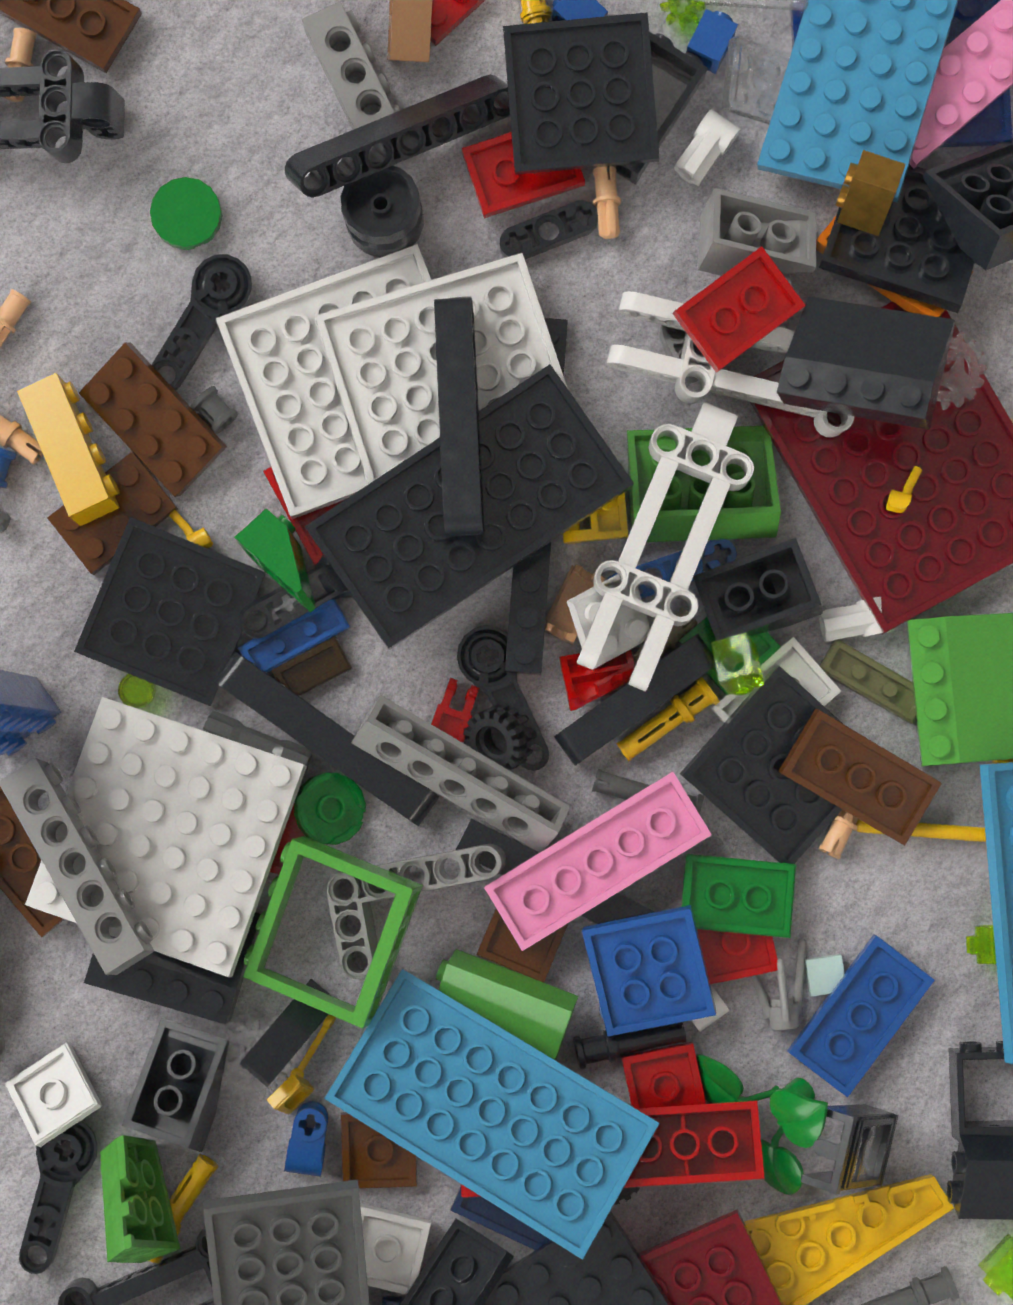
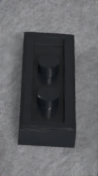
M310 979L306 984L309 987H312L316 990H319L323 993L330 995L313 979ZM293 999L241 1060L240 1064L268 1087L328 1014Z

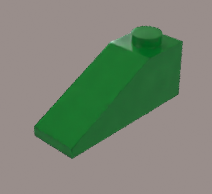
M266 508L234 538L251 560L311 613L316 606L302 549L293 536L296 529L284 515L281 514L277 518Z

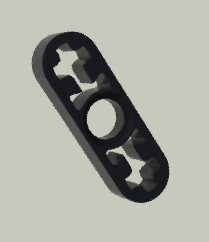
M578 200L511 226L501 234L500 252L504 258L523 253L524 259H528L587 236L596 228L598 220L597 209L589 201ZM581 210L583 215L590 214L586 226H582L580 222H574L569 224L568 230L570 233H565V226L560 218L561 216H565L567 223L576 218V211ZM551 222L558 227L559 234L555 239L545 240L539 235L538 229L543 223ZM528 229L533 230V239L537 246L532 247V241L529 240L521 244L520 252H516L514 248L506 247L510 244V237L515 236L518 241L528 238Z

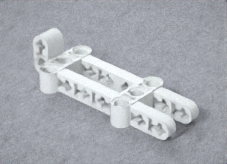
M628 291L622 293L619 313L622 315L684 330L672 314L683 303ZM777 327L752 347L786 355L795 331ZM687 333L680 359L624 345L610 346L607 359L609 367L675 383L674 391L676 396L688 404L699 402L708 392L814 417L816 430L825 437L838 436L847 430L854 421V416L839 414L841 418L840 427L832 426L827 420V411L784 404L777 394L778 382L724 369L716 373L705 357H700L694 352V342ZM689 376L697 378L701 383V391L698 393L689 391L685 385V378Z
M703 402L691 432L672 424L661 425L653 432L649 443V452L652 458L659 463L619 561H605L595 572L594 588L598 594L603 596V599L577 664L594 670L621 604L642 612L655 619L628 685L646 692L673 625H685L697 613V598L688 590L727 492L738 491L745 487L754 471L753 462L749 456L726 446L738 418L737 415ZM663 436L671 437L676 443V449L670 452L661 450L657 445V439ZM696 450L705 451L710 457V463L705 466L697 465L692 460L691 453ZM738 464L744 470V478L740 480L730 478L726 473V466ZM678 470L710 484L671 580L667 582L636 569V566L675 471ZM609 570L615 571L620 576L621 584L616 588H607L601 582V574ZM643 584L649 585L655 592V599L648 603L638 600L635 594L636 587ZM677 598L685 600L689 605V614L683 617L674 615L670 609V602Z

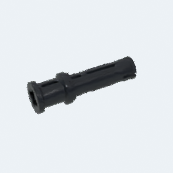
M683 1022L613 1036H607L606 1030H603L602 1035L584 1039L575 1036L573 1037L579 1068L580 1070L586 1069L587 1064L605 1060L614 1063L616 1060H619L620 1055L680 1042L684 1043L686 1042V1033L684 1027H682Z

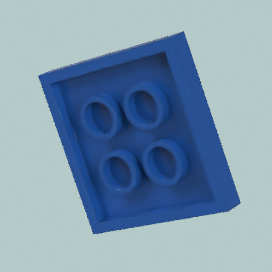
M691 905L583 927L582 934L607 1036L716 1016L715 1002Z

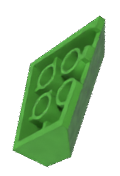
M126 1135L117 1137L100 1152L107 1262L143 1263L180 1250L156 1140Z

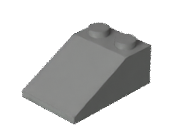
M718 188L713 189L700 216L699 271L722 276L761 246L782 274L813 272L815 270L816 212Z

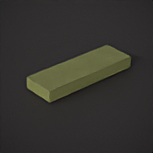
M839 639L834 640L819 665L831 679L909 724H913L916 718L913 682Z

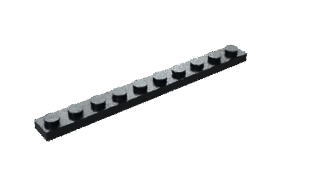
M544 318L564 376L568 320ZM551 542L513 567L505 672L541 675Z

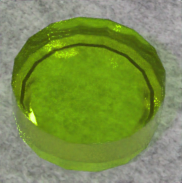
M131 674L124 676L118 685V694L121 701L125 705L134 708L146 707L155 697V684Z

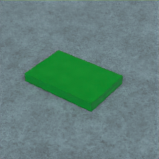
M685 854L681 907L692 906L697 929L791 938L796 864Z

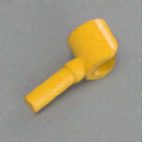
M914 466L902 492L890 491L886 510L896 513L905 512L911 502L913 488L922 472L920 467Z
M176 510L170 513L169 516L182 529L188 541L207 549L214 545L204 527L194 532L192 527Z

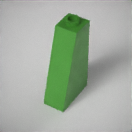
M458 949L454 951L449 961L442 960L436 975V980L441 981L440 992L555 1061L557 1060L579 996Z

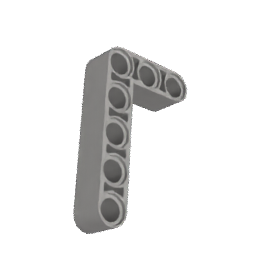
M483 844L376 866L410 880V868L413 865L420 866L425 873L422 892L494 877L504 869L506 855L495 844ZM483 851L491 852L496 858V866L492 871L485 870L479 864V857ZM448 858L455 859L460 865V873L457 877H451L445 872L444 864ZM342 872L334 875L327 884L328 903L341 968L348 977L360 979L367 975L378 945L370 901L395 897L396 894L387 890L382 891L375 885ZM343 879L350 880L354 886V893L350 898L344 896L340 891V883ZM349 915H354L360 920L361 929L359 933H353L348 929L347 918ZM356 951L366 955L368 959L366 969H360L355 965L353 956Z

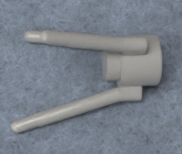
M805 939L799 940L794 1000L793 996L788 995L783 959L777 960L780 996L772 997L771 1004L768 1002L759 976H751L762 1006L763 1018L770 1019L771 1029L786 1030L800 1026L799 1015L803 1014L802 991L806 955Z

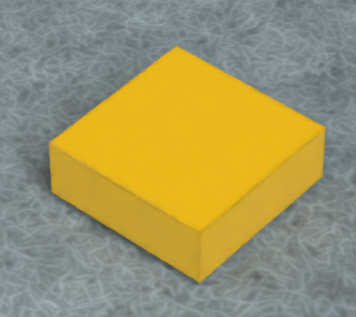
M292 1074L266 1100L273 1109L289 1115L313 1092L314 1088L308 1080Z

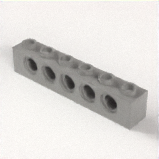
M382 695L378 697L364 718L351 742L539 853L558 835L570 808L568 804Z
M35 758L0 780V787L105 975H118L154 952L150 944L153 936L143 921L138 922L133 914L132 909L135 908V905L125 889L120 890L116 884L114 877L117 876V873L112 863L106 857L102 858L96 848L99 841L93 830L88 825L84 827L78 816L81 813L78 803L71 794L66 795L60 785L63 782L60 771L53 763L49 764ZM47 792L50 802L41 811L38 807V800L43 793ZM65 823L68 829L67 836L63 841L58 842L56 830L61 824ZM83 855L86 861L85 868L81 873L76 874L73 869L74 860L78 856ZM100 886L104 897L98 906H94L91 901V894L95 888ZM118 918L122 924V931L114 939L109 933V926L114 919Z

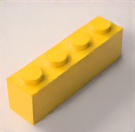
M54 373L17 391L68 516L78 525L82 526L120 508L115 498L119 494L118 487L110 474H105L102 464L106 463L105 456L97 443L93 444L89 433L93 432V428L84 412L80 413L76 402L80 401V397L71 381L66 383L57 373Z

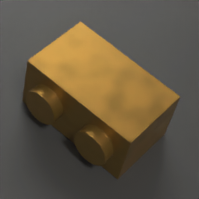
M863 150L859 163L851 162L843 183L845 185H842L835 205L842 208L837 222L879 236L906 164Z

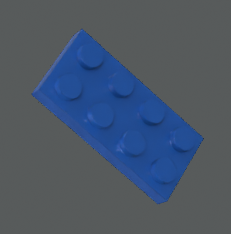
M874 934L787 1050L792 1056L847 1098L935 981Z

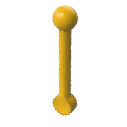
M329 1014L325 1018L320 1031L299 1066L292 1069L290 1076L295 1074L304 1078L306 1066L327 1031L334 1024L336 1017Z

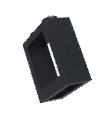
M1003 1040L996 1041V1047H982L981 1042L964 1041L959 1042V1048H948L952 1137L959 1142L960 1136H1013V1120L965 1121L963 1060L1004 1059Z

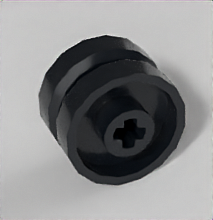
M390 166L344 186L340 196L341 212L353 243L364 253L381 258L411 247L418 241L424 227L423 208L414 180L403 169L397 166Z

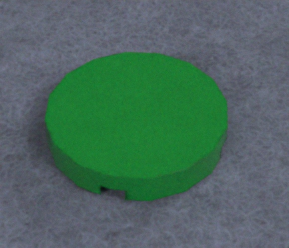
M189 177L172 179L161 186L152 198L150 208L152 226L160 238L173 248L183 250L196 249L195 247L210 242L219 231L223 216L219 199L212 188L199 179Z
M326 772L310 777L300 787L294 801V817L298 828L306 837L322 844L338 845L350 840L360 830L363 824V814L366 813V802L360 787L352 779L339 773Z

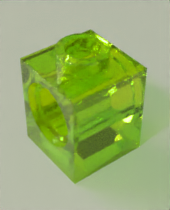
M747 633L711 642L718 682L729 695L748 694L755 687L764 685L757 645ZM745 662L741 670L732 672L736 664Z

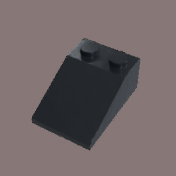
M796 538L693 576L717 644L788 627L823 614L822 604Z
M161 1018L121 1126L202 1152L215 1118L230 1041Z

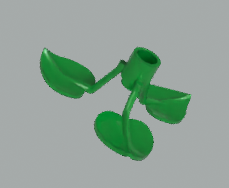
M696 1054L704 1096L709 1104L759 1101L771 1097L770 1109L780 1127L772 1137L771 1143L761 1139L764 1181L777 1191L792 1196L803 1185L801 1178L804 1171L797 1157L787 1148L779 1146V1140L785 1133L786 1137L799 1147L809 1148L813 1146L814 1142L819 1140L823 1132L828 1103L815 1100V1092L812 1086L806 1080L799 1077L794 1078L782 1089L775 1085L771 1090L747 1097L742 1096L743 1084L732 1070L708 1056Z

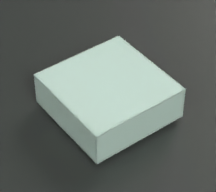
M841 954L805 959L808 991L811 997L830 994L845 975Z

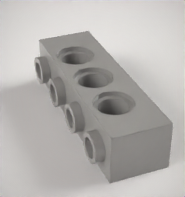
M341 1L302 19L305 33L352 130L400 111L399 106L395 105L392 107L387 98L391 91L383 73L376 75L371 65L376 60L368 42L366 41L361 44L356 32L360 31V27L352 10L346 12ZM340 41L350 44L349 48L342 52L332 49ZM356 72L365 75L364 80L360 83H351L347 80L351 74ZM368 104H377L381 107L379 112L374 115H367L363 112L364 107Z

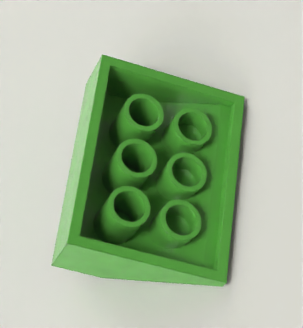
M763 425L735 426L726 446L749 456L753 462L754 471L745 487L738 491L727 492L708 540L777 538L781 509L771 437ZM683 428L690 432L692 430V428ZM655 429L627 430L628 475L634 482L633 487L629 489L631 529L659 463L652 458L649 452L650 439ZM663 436L657 439V445L661 450L670 452L676 449V443L671 437ZM696 450L691 453L692 460L697 465L705 466L710 463V457L705 451ZM738 464L726 466V473L730 478L734 480L744 478V470ZM676 470L647 542L686 541L710 483Z
M1013 613L945 616L908 620L907 634L921 767L1013 759Z

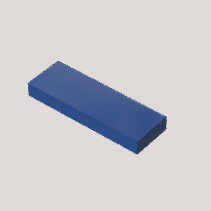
M331 599L315 608L311 613L308 612L265 637L254 638L238 647L244 658L268 674L272 672V669L351 627L337 601Z

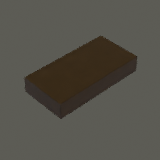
M335 636L272 669V672L278 682L298 696H301L353 668Z

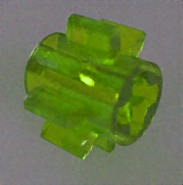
M668 0V2L660 3L662 11L671 12L665 19L667 25L669 26L676 21L679 23L682 31H685L686 24L692 21L698 25L697 12L706 9L704 2L687 0L688 6H685V12L679 13L677 8L680 7L683 0Z
M993 925L974 926L975 934L966 936L967 953L976 955L978 964H996Z

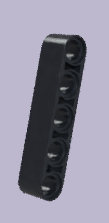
M696 634L658 662L646 692L626 684L556 734L554 738L573 765L576 766L714 668L719 662L700 635Z

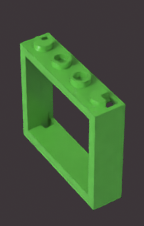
M302 836L292 839L291 842L285 845L280 857V862L283 863L279 876L273 879L269 887L268 896L271 897L267 911L264 910L257 921L256 931L259 934L255 945L252 944L245 955L244 964L247 967L243 977L363 1029L370 1024L380 1006L423 885L308 837ZM304 857L396 894L356 1006L265 968Z

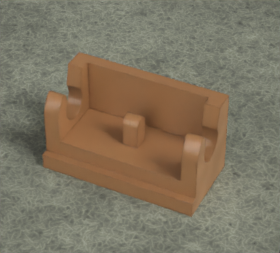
M389 0L387 60L429 62L432 0Z
M580 565L571 566L546 616V633L573 645L577 632L567 600L594 587L595 573L592 574L584 570ZM601 576V582H604L605 577Z

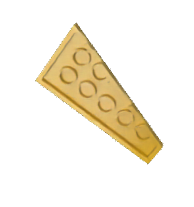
M932 1174L747 1220L744 1223L783 1305H806L954 1209V1207L948 1202L946 1194Z

